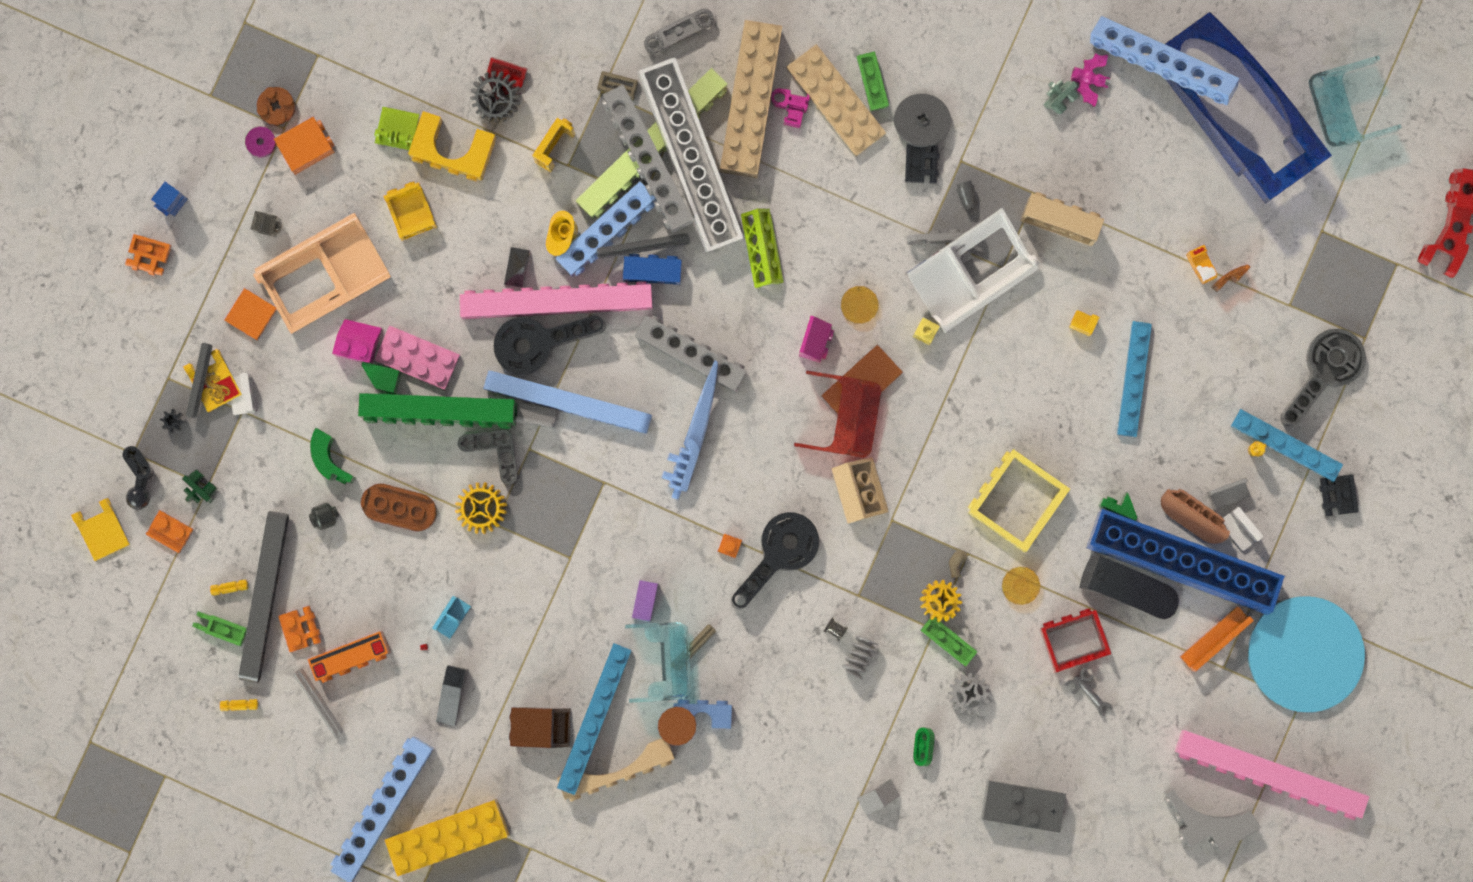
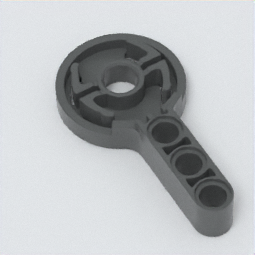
M1329 329L1320 333L1311 341L1306 354L1310 376L1281 413L1280 420L1283 425L1290 427L1298 424L1327 386L1337 387L1349 384L1362 373L1366 362V353L1363 344L1353 333L1344 329ZM1333 350H1338L1343 354L1341 364H1334L1331 361L1330 354ZM1311 382L1317 384V392H1313L1310 389ZM1300 397L1306 400L1305 407L1299 405L1298 400ZM1288 412H1291V413L1294 414V416H1295L1294 422L1288 421V419H1287V413H1288Z

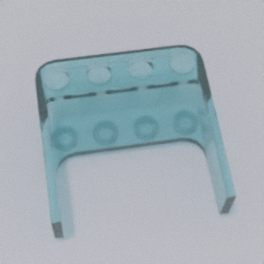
M1380 56L1319 72L1310 77L1308 81L1309 89L1328 145L1332 147L1354 145L1395 133L1402 128L1401 124L1365 135L1360 134L1342 81L1343 75L1346 72L1376 64L1380 60Z

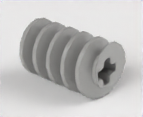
M856 636L855 639L859 643L852 644L856 650H849L852 657H846L849 664H843L842 667L846 670L845 672L863 680L859 673H866L863 666L870 665L866 658H873L869 652H876L872 645L879 644L865 637Z

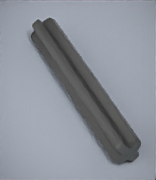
M202 343L186 411V416L191 418H197L213 348V345L208 343Z

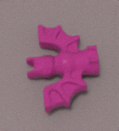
M1095 54L1092 59L1083 61V69L1074 67L1072 71L1071 81L1079 82L1077 91L1082 95L1083 103H1090L1093 107L1097 104L1098 94L1094 93L1089 88V85L1094 84L1097 87L1108 88L1105 83L1106 79L1110 80V77L1101 74L1096 75L1093 69L1106 65L1107 54L1103 56Z

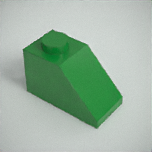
M362 362L361 366L375 389L380 391L379 394H397L401 371Z

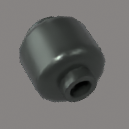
M327 502L313 507L309 514L312 526L314 528L317 527L319 530L336 525V518L339 517L336 507H331Z

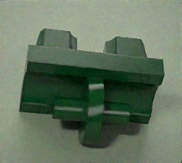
M195 470L189 476L185 475L182 478L193 489L191 491L186 487L183 490L187 494L185 498L187 503L194 500L198 504L201 499L197 495H200L206 502L211 503L214 500L213 496L218 490L210 481L204 488L199 485L205 477L199 470Z

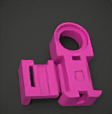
M775 89L771 94L772 104L775 107L787 109L786 112H788V116L784 118L783 125L800 128L803 117L802 109H804V113L807 112L810 96L807 94V97L790 94L791 90ZM778 93L783 94L785 100L777 102L774 96Z

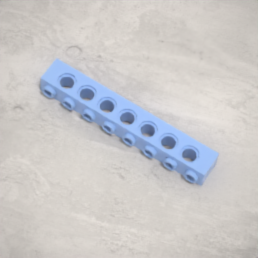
M1103 16L1100 17L1091 32L1090 43L1096 48H1102L1109 51L1113 56L1122 57L1131 64H1137L1149 72H1155L1166 80L1178 83L1181 87L1194 90L1201 96L1205 95L1212 98L1216 103L1228 105L1238 88V77Z
M415 736L405 741L402 747L405 750L402 755H397L392 763L394 768L391 773L387 772L382 779V782H384L381 789H376L372 795V799H374L372 804L364 808L361 814L364 817L360 823L358 821L355 823L351 830L353 835L350 840L347 838L341 846V849H343L340 856L336 855L331 863V866H333L331 872L347 882H353L434 750L432 746ZM409 753L416 755V762L414 764L407 761ZM400 769L406 772L404 780L397 778V772ZM389 786L394 787L396 790L394 797L387 795V788ZM378 803H382L386 807V811L383 814L379 813L376 809ZM368 820L375 822L374 830H369L366 827ZM357 837L365 839L364 847H359L356 844ZM348 853L353 854L355 857L353 864L346 861Z

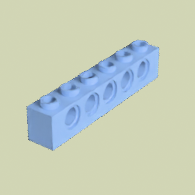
M639 182L581 234L564 254L557 256V262L571 277L575 275L578 277L584 272V266L589 262L592 264L598 259L597 248L612 246V241L617 236L621 238L628 231L626 228L629 225H635L642 218L641 214L645 211L648 213L655 207V197L653 195L650 196L646 187ZM633 201H638L641 203L639 209L634 210L630 207V204ZM619 214L627 216V219L622 223L616 220ZM604 227H611L613 229L612 233L604 235L602 233ZM590 240H597L599 242L598 246L590 248L588 246ZM577 252L584 253V259L576 261L574 255Z

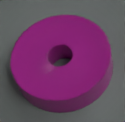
M255 127L247 133L245 146L253 156L264 158L274 152L276 148L274 138L276 137L266 127ZM260 139L264 140L262 145H258Z

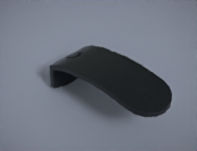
M1101 556L1090 557L1081 577L1079 588L1092 590L1159 619L1170 618L1178 609L1179 598L1173 587Z

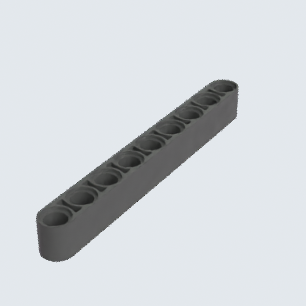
M269 511L267 514L239 670V680L259 683L261 679L289 522V514Z

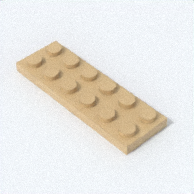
M817 44L786 67L855 157L886 135L884 129Z

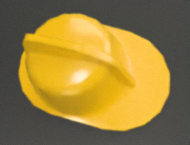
M564 210L558 211L550 220L546 248L551 255L560 256L569 249L571 242L577 237L578 226L569 212Z

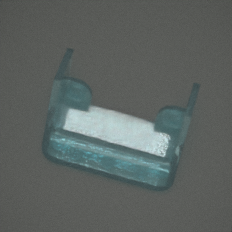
M682 622L625 625V629L644 628L645 637L648 641L653 643L660 642L662 681L653 682L649 686L648 697L631 698L629 703L688 698L691 694L692 686L689 631L686 624Z

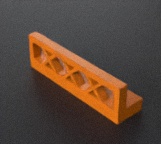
M1236 606L1179 657L1191 671L1196 672L1254 620L1250 616H1246Z

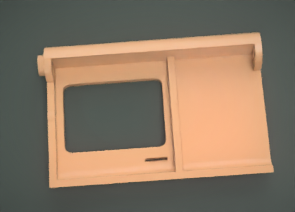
M355 213L255 268L256 273L253 274L258 284L262 283L265 286L291 334L391 278L390 273ZM320 259L334 283L335 289L290 314L275 289L274 283L311 261Z

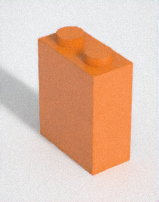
M314 117L274 138L275 143L295 175L335 153L332 148L335 146L330 136L326 137L323 132L326 130L321 120L317 121Z

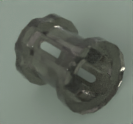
M832 617L823 632L830 633L840 642L848 627H843Z

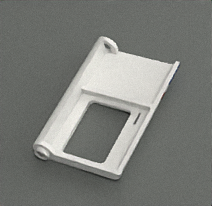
M1001 208L908 271L907 276L934 321L945 334L1039 269L1038 265L1040 263L1035 255L1031 256L1028 253L1005 211ZM1003 228L1016 249L1018 256L979 284H975L960 257L982 240Z

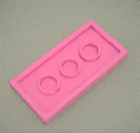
M389 325L374 361L446 390L460 354Z

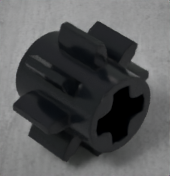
M172 409L171 413L164 411L165 416L160 419L165 424L162 426V429L169 427L170 433H173L174 429L181 431L180 426L185 423L180 418L183 416V413L176 415L175 409ZM170 419H176V423H169Z

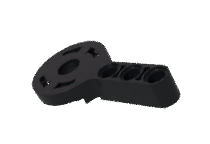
M594 315L553 328H545L541 323L531 318H513L504 323L497 331L493 345L494 354L499 364L507 371L518 375H529L539 371L547 363L555 347L599 335L605 331L606 322L601 317ZM595 320H599L601 323L600 328L597 330L592 328V323ZM581 325L582 333L575 335L574 328ZM558 331H563L564 338L560 341H557L556 333ZM522 339H526L530 343L529 351L524 354L517 351V343Z
M787 512L775 516L767 523L761 536L763 560L733 594L731 604L735 609H744L775 572L779 570H798L813 560L819 548V534L815 525L807 517L799 513ZM786 535H793L796 538L797 545L795 548L788 549L783 545V538ZM762 566L770 569L768 576H763L760 573ZM755 581L758 585L757 590H750L747 583ZM738 595L743 596L745 604L738 605L735 602V597Z

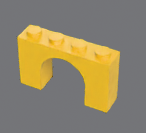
M422 111L408 152L412 161L423 164V162L429 163L430 167L441 170V168L448 169V173L459 176V173L466 175V179L474 182L477 179L482 181L497 139L495 134L477 129L469 151L461 158L447 159L442 157L436 149V140L443 122L442 118Z

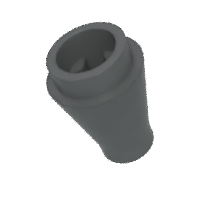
M972 181L957 184L958 189L956 191L965 210L976 207L975 188L972 185Z

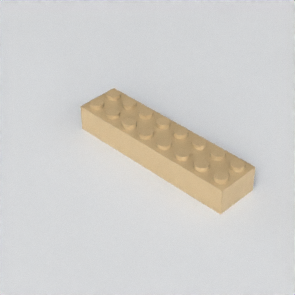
M750 20L744 21L720 173L758 179L782 34L781 25Z

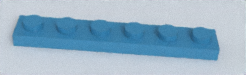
M1132 321L1117 435L1137 437L1152 327L1150 323Z
M1242 409L1239 410L1231 424V427L1266 444L1269 448L1332 482L1335 481L1343 467L1342 463Z

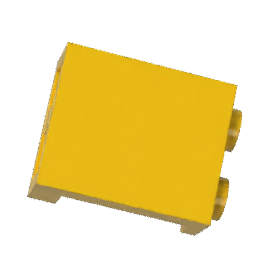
M556 118L532 155L534 162L550 173L555 165L548 156L563 133L568 134L572 138L575 136L574 127H572L573 124L565 118L562 120Z
M409 182L404 185L405 188L399 190L397 188L391 189L386 192L387 195L383 196L401 241L437 228L419 182Z

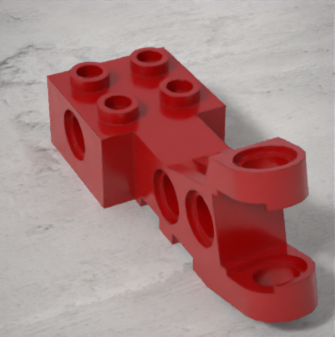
M1465 168L1454 169L1449 176L1450 191H1447L1445 196L1446 207H1448L1445 226L1434 244L1423 246L1417 262L1428 266L1436 250L1449 255L1450 262L1443 274L1450 278L1455 277L1468 253L1469 244H1466L1467 234L1472 233L1473 226L1469 225L1471 214H1473V170ZM1455 222H1458L1460 224V230L1458 232H1455L1453 230V225ZM1447 239L1452 242V246L1448 250L1444 247V242Z

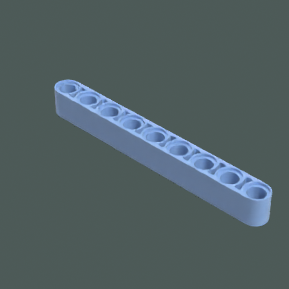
M489 370L483 387L484 390L645 434L648 432L652 418L651 414Z

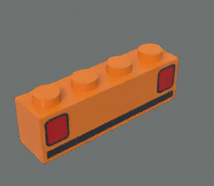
M379 631L307 660L315 681L321 680L322 683L332 680V676L339 673L340 676L350 673V669L357 666L358 669L368 666V662L375 659L376 662L387 658L386 655L391 652L383 631Z

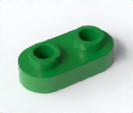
M921 727L915 734L913 760L918 766H929L933 759L935 735L930 728Z

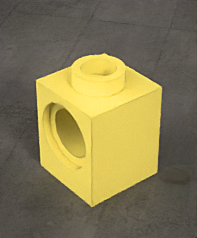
M922 318L913 337L930 345L940 326Z

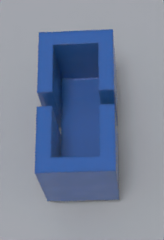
M164 181L151 200L156 203L154 207L168 216L170 213L175 217L188 198Z

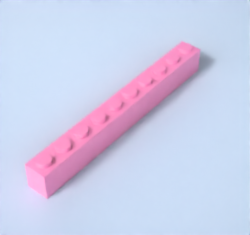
M636 282V285L629 286L628 283H617V286L610 287L609 284H598V287L579 285V288H571V286L566 285L560 286V289H552V287L547 286L540 287L541 290H533V288L527 287L521 288V291H514V289L508 288L502 289V292L488 289L483 290V293L469 290L464 291V294H460V317L462 319L653 310L651 284L647 285V282Z
M1186 730L1181 731L1175 752L1180 753L1179 757L1190 761V758L1198 760L1197 764L1205 767H1208L1209 764L1216 766L1215 770L1227 774V771L1235 773V778L1244 781L1247 777L1253 780L1252 784L1263 787L1264 784L1271 786L1270 790L1282 794V791L1290 793L1289 797L1297 800H1300L1301 797L1308 799L1307 803L1316 807L1319 804L1325 805V810L1336 814L1339 810L1345 813L1344 817L1355 820L1356 817L1363 818L1370 797Z

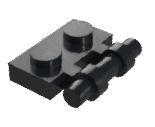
M906 144L905 183H924V176H929L930 184H937V177H939L938 160H940L939 146L933 145L931 146V152H925L926 147ZM925 159L930 160V169H925Z
M1353 474L1337 476L1333 485H1328L1327 478L1320 479L1321 486H1319V491L1322 492L1323 503L1321 505L1322 509H1324L1325 517L1333 516L1332 508H1337L1338 515L1359 512ZM1335 490L1336 502H1331L1329 491Z

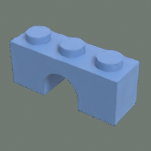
M678 699V703H674L673 707H683L689 710L693 716L700 712L707 713L712 719V728L731 729L732 705H728V701H716V704H709V700H697V704H691L689 700Z

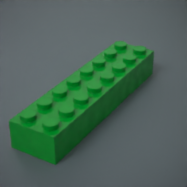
M359 393L358 416L363 421H366V423H377L378 420H382L385 424H397V421H402L405 425H416V422H421V424L426 426H435V422L442 424V426L453 427L454 423H460L459 425H462V427H473V424H479L481 428H492V425H498L502 429H511V426H516L517 402L514 399Z

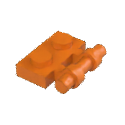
M133 234L128 252L135 254L134 260L127 258L125 265L132 267L136 271L140 269L153 276L155 274L162 276L164 269L158 267V262H167L172 245ZM142 257L151 259L150 264L141 262Z
M310 606L303 607L304 616L301 617L298 610L278 616L290 653L309 647L307 641L309 638H312L314 645L321 643L319 637L321 635L320 630L316 627L314 621L315 614L314 612L312 613ZM306 621L310 631L308 633H305L302 625Z

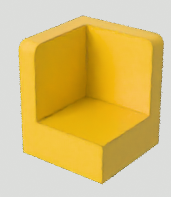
M1077 310L1069 327L1090 337L1100 317L1094 314L1090 316Z

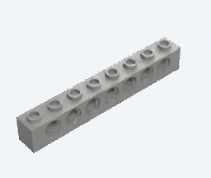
M624 85L603 94L604 101H602L606 112H611L613 117L610 120L614 128L619 127L622 133L619 137L623 145H628L630 149L628 155L631 161L637 162L639 168L636 170L641 179L645 178L648 184L645 187L649 195H654L656 199L654 205L658 213H663L665 217L663 222L667 230L671 229L674 233L692 224L693 218ZM623 105L626 109L623 113H617L615 111L616 107ZM632 122L634 128L626 130L624 128L625 123ZM635 139L643 141L640 147H635L632 143ZM650 156L652 160L649 164H644L641 162L642 157ZM654 172L661 175L657 181L650 179V175ZM660 190H668L669 195L666 198L660 197L658 195ZM670 206L678 208V212L674 215L669 214L667 210Z

